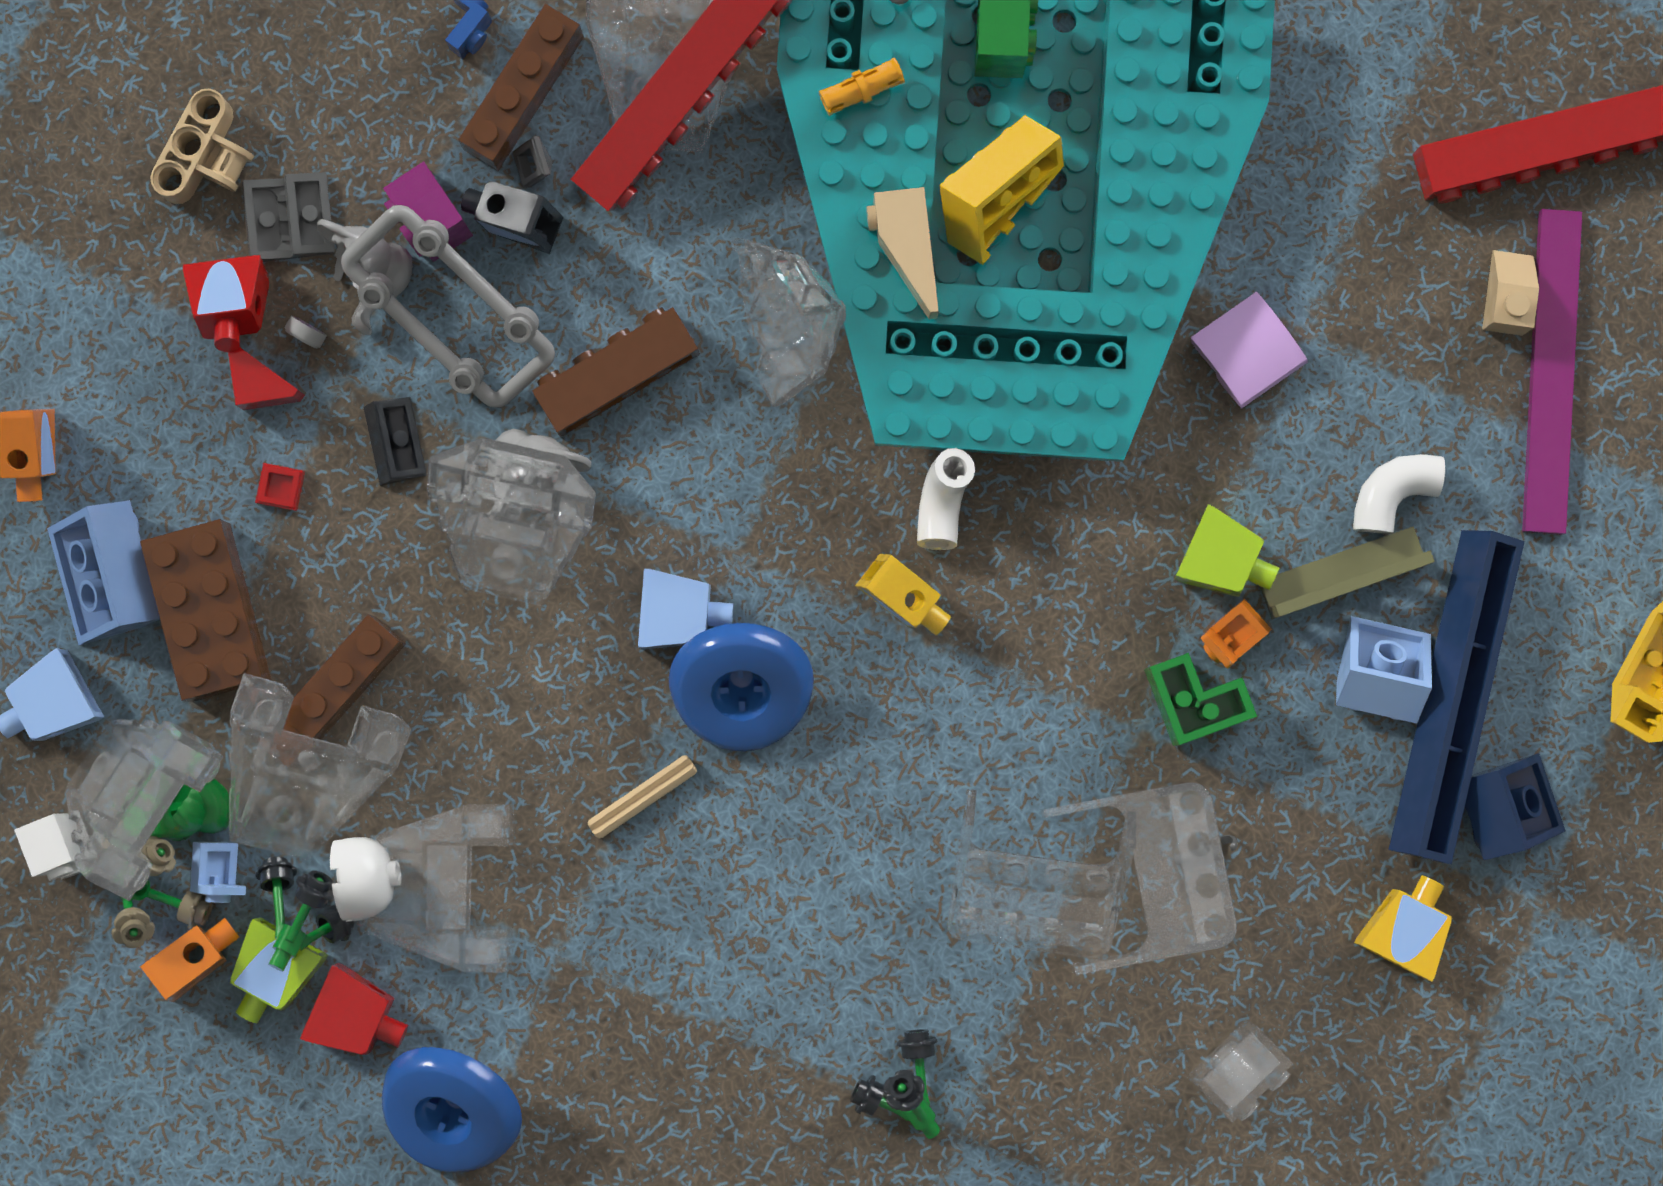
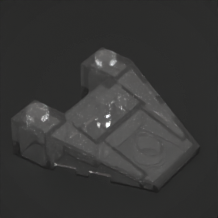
M244 673L230 711L232 748L230 750L229 839L232 842L310 860L398 768L412 729L399 715L361 705L347 747L283 730L294 699L291 692L283 683Z
M110 719L65 788L69 819L75 821L77 825V830L74 829L71 833L72 842L78 844L80 848V853L74 856L75 865L86 880L130 901L135 892L142 889L147 883L150 869L153 866L141 851L183 785L185 784L201 792L205 784L211 782L216 777L220 769V761L224 756L209 742L170 721H163L162 724H157L152 720H145L141 724L135 720Z
M467 804L369 837V839L377 841L387 850L391 861H398L401 870V885L394 886L393 898L386 909L374 917L354 921L352 929L463 972L507 973L512 970L513 928H470L472 846H515V804Z

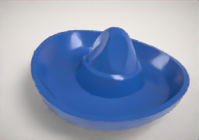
M750 623L720 625L697 634L678 651L669 673L670 693L675 708L683 722L702 740L729 751L746 752L763 749L787 736L805 714L810 704L814 683L811 663L806 653L793 639L773 628Z
M436 1047L416 1048L398 1056L391 1063L385 1074L382 1090V1111L387 1127L404 1152L426 1167L452 1173L469 1172L486 1167L505 1154L520 1133L522 1114L518 1100L511 1088L493 1070L467 1055Z

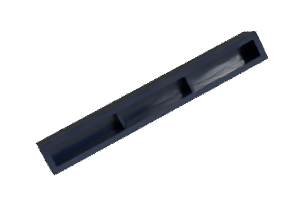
M1461 530L1431 661L1432 689L1417 723L1389 845V850L1452 865L1525 541L1494 531Z

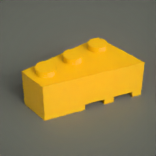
M1024 115L1011 127L1006 128L987 147L978 151L959 170L950 174L939 185L947 242L984 265L991 256L986 250L1001 232L1006 235L1010 233L1015 227V224L1010 220L1025 202L1032 206L1064 167L1061 136Z

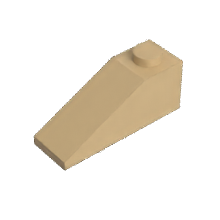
M924 187L874 193V205L866 206L869 231L877 230L879 245L927 318L937 319L939 310Z

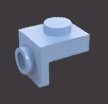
M193 842L190 892L205 894V902L230 903L231 895H246V886L236 885L238 843Z

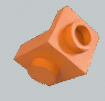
M1244 598L1203 634L1201 640L1204 643L1203 647L1207 655L1214 662L1222 663L1228 669L1272 629Z

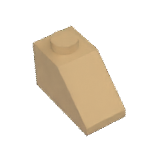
M1492 251L1482 330L1523 336L1534 328L1539 293L1534 256Z

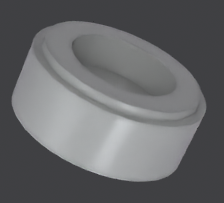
M292 315L284 327L288 334L316 349L321 348L327 337L322 331Z

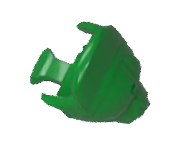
M205 746L193 749L191 751L192 773L182 776L175 784L170 783V775L167 772H163L161 774L160 790L154 801L137 805L126 815L123 827L128 836L139 838L155 836L171 841H182L198 832L215 834L226 829L233 820L234 804L227 789L209 773L208 763L215 755V750Z

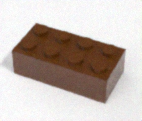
M218 519L140 541L181 701L194 702L270 681L271 676L231 524Z

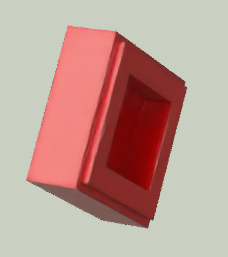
M263 463L255 503L297 511L305 471Z

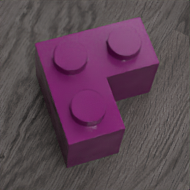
M424 161L383 188L390 198L383 203L387 209L396 205L407 206L424 221L435 220L442 223L449 234L448 244L453 249L473 236ZM403 225L399 228L417 255L421 257L422 255L414 248L412 241L413 233ZM437 256L429 257L432 262L439 259Z

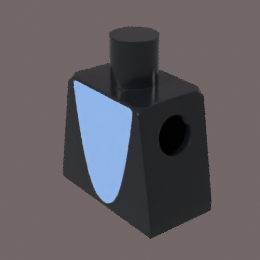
M492 181L486 184L483 192L468 188L461 202V210L474 215V219L489 233L550 254L564 218L545 197Z

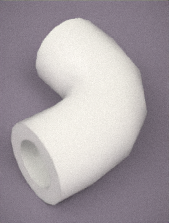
M952 448L941 452L927 472L919 506L917 545L919 547L931 550H949L957 547L961 500L965 488L973 479L975 473L972 458L963 450Z
M1423 454L1399 456L1377 467L1361 487L1354 512L1353 530L1394 534L1396 510L1403 499L1412 495L1440 496L1445 477L1444 457Z

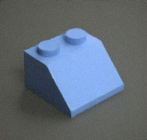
M1351 616L1337 677L1336 705L1355 711L1368 712L1417 724L1432 689L1431 634Z

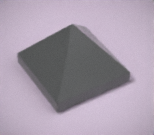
M533 136L512 151L524 189L534 186L550 175L553 161L539 136ZM527 155L532 156L537 168V171L534 173L531 171Z

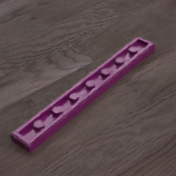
M1541 209L1538 216L1536 272L1539 293L1535 325L1532 331L1522 532L1566 534L1582 212Z

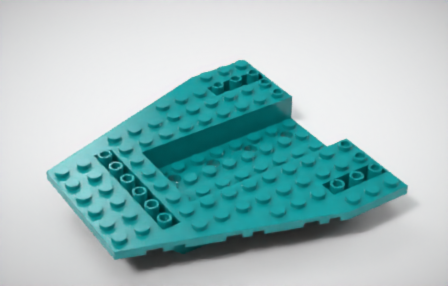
M792 0L786 10L780 15L777 75L875 446L934 450L957 448L965 452L1115 462L1124 461L1269 103L1275 0H1038L1035 25L1029 26V29H1037L1036 53L1033 59V66L1025 67L1023 79L974 76L977 25L972 19V14L977 10L978 0H908L906 3L899 5L892 3L890 0ZM1059 13H1068L1074 18L1075 27L1067 33L1059 32L1053 26V18ZM892 58L897 60L905 83L872 96V101L866 104L861 101L831 116L827 114L819 95L820 90L843 82L852 77L851 73L860 70L862 73ZM976 86L984 87L990 94V101L981 107L972 105L967 98L968 91ZM1058 91L1067 94L1071 101L1070 107L1063 112L1054 111L1048 105L1049 95ZM1026 115L1061 136L1064 167L1060 170V173L1064 175L1066 185L1060 191L1055 192L1046 188L1032 206L1025 202L1010 220L1015 224V227L1008 235L1001 232L986 250L991 256L984 265L978 262L973 266L963 265L957 258L958 249L947 242L939 185L950 174L955 173L970 161L978 151L983 150L998 138L1006 128L1011 127ZM924 187L939 310L937 319L927 318L879 245L877 230L869 231L866 206L874 205V193ZM1045 250L1055 251L1060 256L1061 265L1054 271H1045L1038 264L1039 254Z

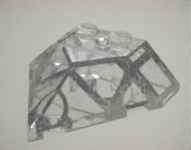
M740 237L731 238L733 253L737 252L739 255L741 274L738 276L750 339L756 338L762 350L759 361L755 364L758 380L772 406H781L827 372L831 357L836 351V341L841 326L846 320V308L843 301L839 300L830 283L803 256Z

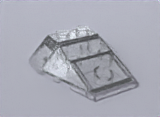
M480 438L432 455L428 462L427 493L430 501L436 503L439 511L438 523L441 531H446L451 544L449 553L462 588L542 606L561 577L565 566L575 555L579 544L592 528L596 492L566 456L488 438Z

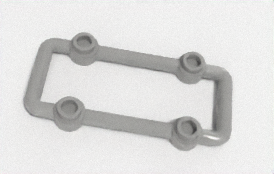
M392 206L362 233L342 255V269L359 286V300L370 309L382 308L450 371L449 382L455 391L462 394L473 393L489 407L499 408L507 405L554 361V346L538 330V316L527 307L515 308L448 244L449 234L442 223L435 220L424 221L407 206ZM398 222H402L413 233L412 241L418 253L426 257L437 256L505 320L504 331L510 340L520 344L528 342L539 353L497 392L483 381L484 371L476 360L458 358L393 296V283L386 275L381 273L369 274L358 264V261Z

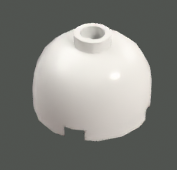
M352 837L333 841L330 853V870L337 869V883L332 884V890L340 918L348 922L374 917L388 907L393 898L394 886L401 885V870L398 861H391L387 850L380 843L366 837Z

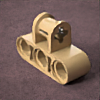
M201 89L192 96L152 170L150 178L154 190L170 203L183 204L190 200L203 177L230 191L236 192L238 188L236 181L246 163L252 162L254 158L252 153L224 138L233 121V110L230 104L216 90ZM212 104L220 105V111L216 117L204 119V111L208 106ZM195 139L201 140V146L197 153L185 155V147L190 141ZM173 175H181V185L173 191H166L167 180Z

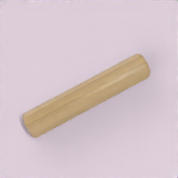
M687 755L681 756L589 819L588 826L598 839L603 838L695 775L697 772L696 766Z

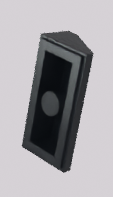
M411 397L373 401L366 405L364 412L380 486L427 476Z

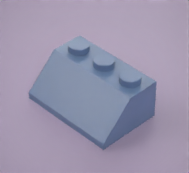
M130 500L86 506L47 528L78 645L139 629L160 620L140 544L139 522L133 513Z

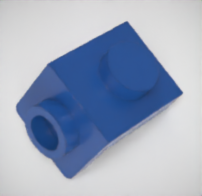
M454 0L455 4L464 10L466 14L445 41L449 49L461 59H464L468 52L475 54L487 38V34L484 32L490 26L492 20L488 11H486L489 6L484 0Z

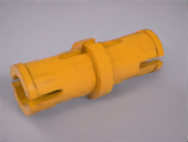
M892 58L862 73L860 70L851 73L852 77L834 86L820 90L819 95L827 114L831 116L861 101L866 104L872 101V96L905 83V79L897 60Z

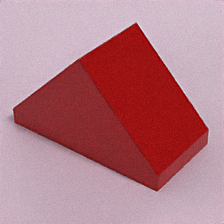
M239 347L235 351L228 352L235 405L242 410H250L301 402L305 395L242 348Z

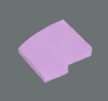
M1258 292L1246 298L1191 337V342L1196 350L1216 372L1217 379L1241 409L1308 363L1306 356L1294 338Z

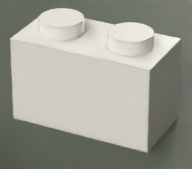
M77 813L52 814L14 830L32 877L47 875L49 881L57 878L65 879L85 871L83 863L94 859Z

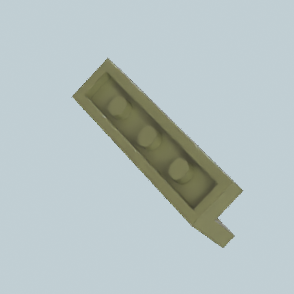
M1413 526L1276 575L1270 590L1261 586L1260 589L1271 619H1275L1423 567L1435 561L1431 550L1423 553Z

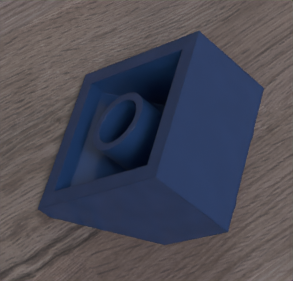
M1539 753L1471 776L1464 808L1467 810L1473 828L1474 842L1480 849L1483 860L1526 851L1566 831Z

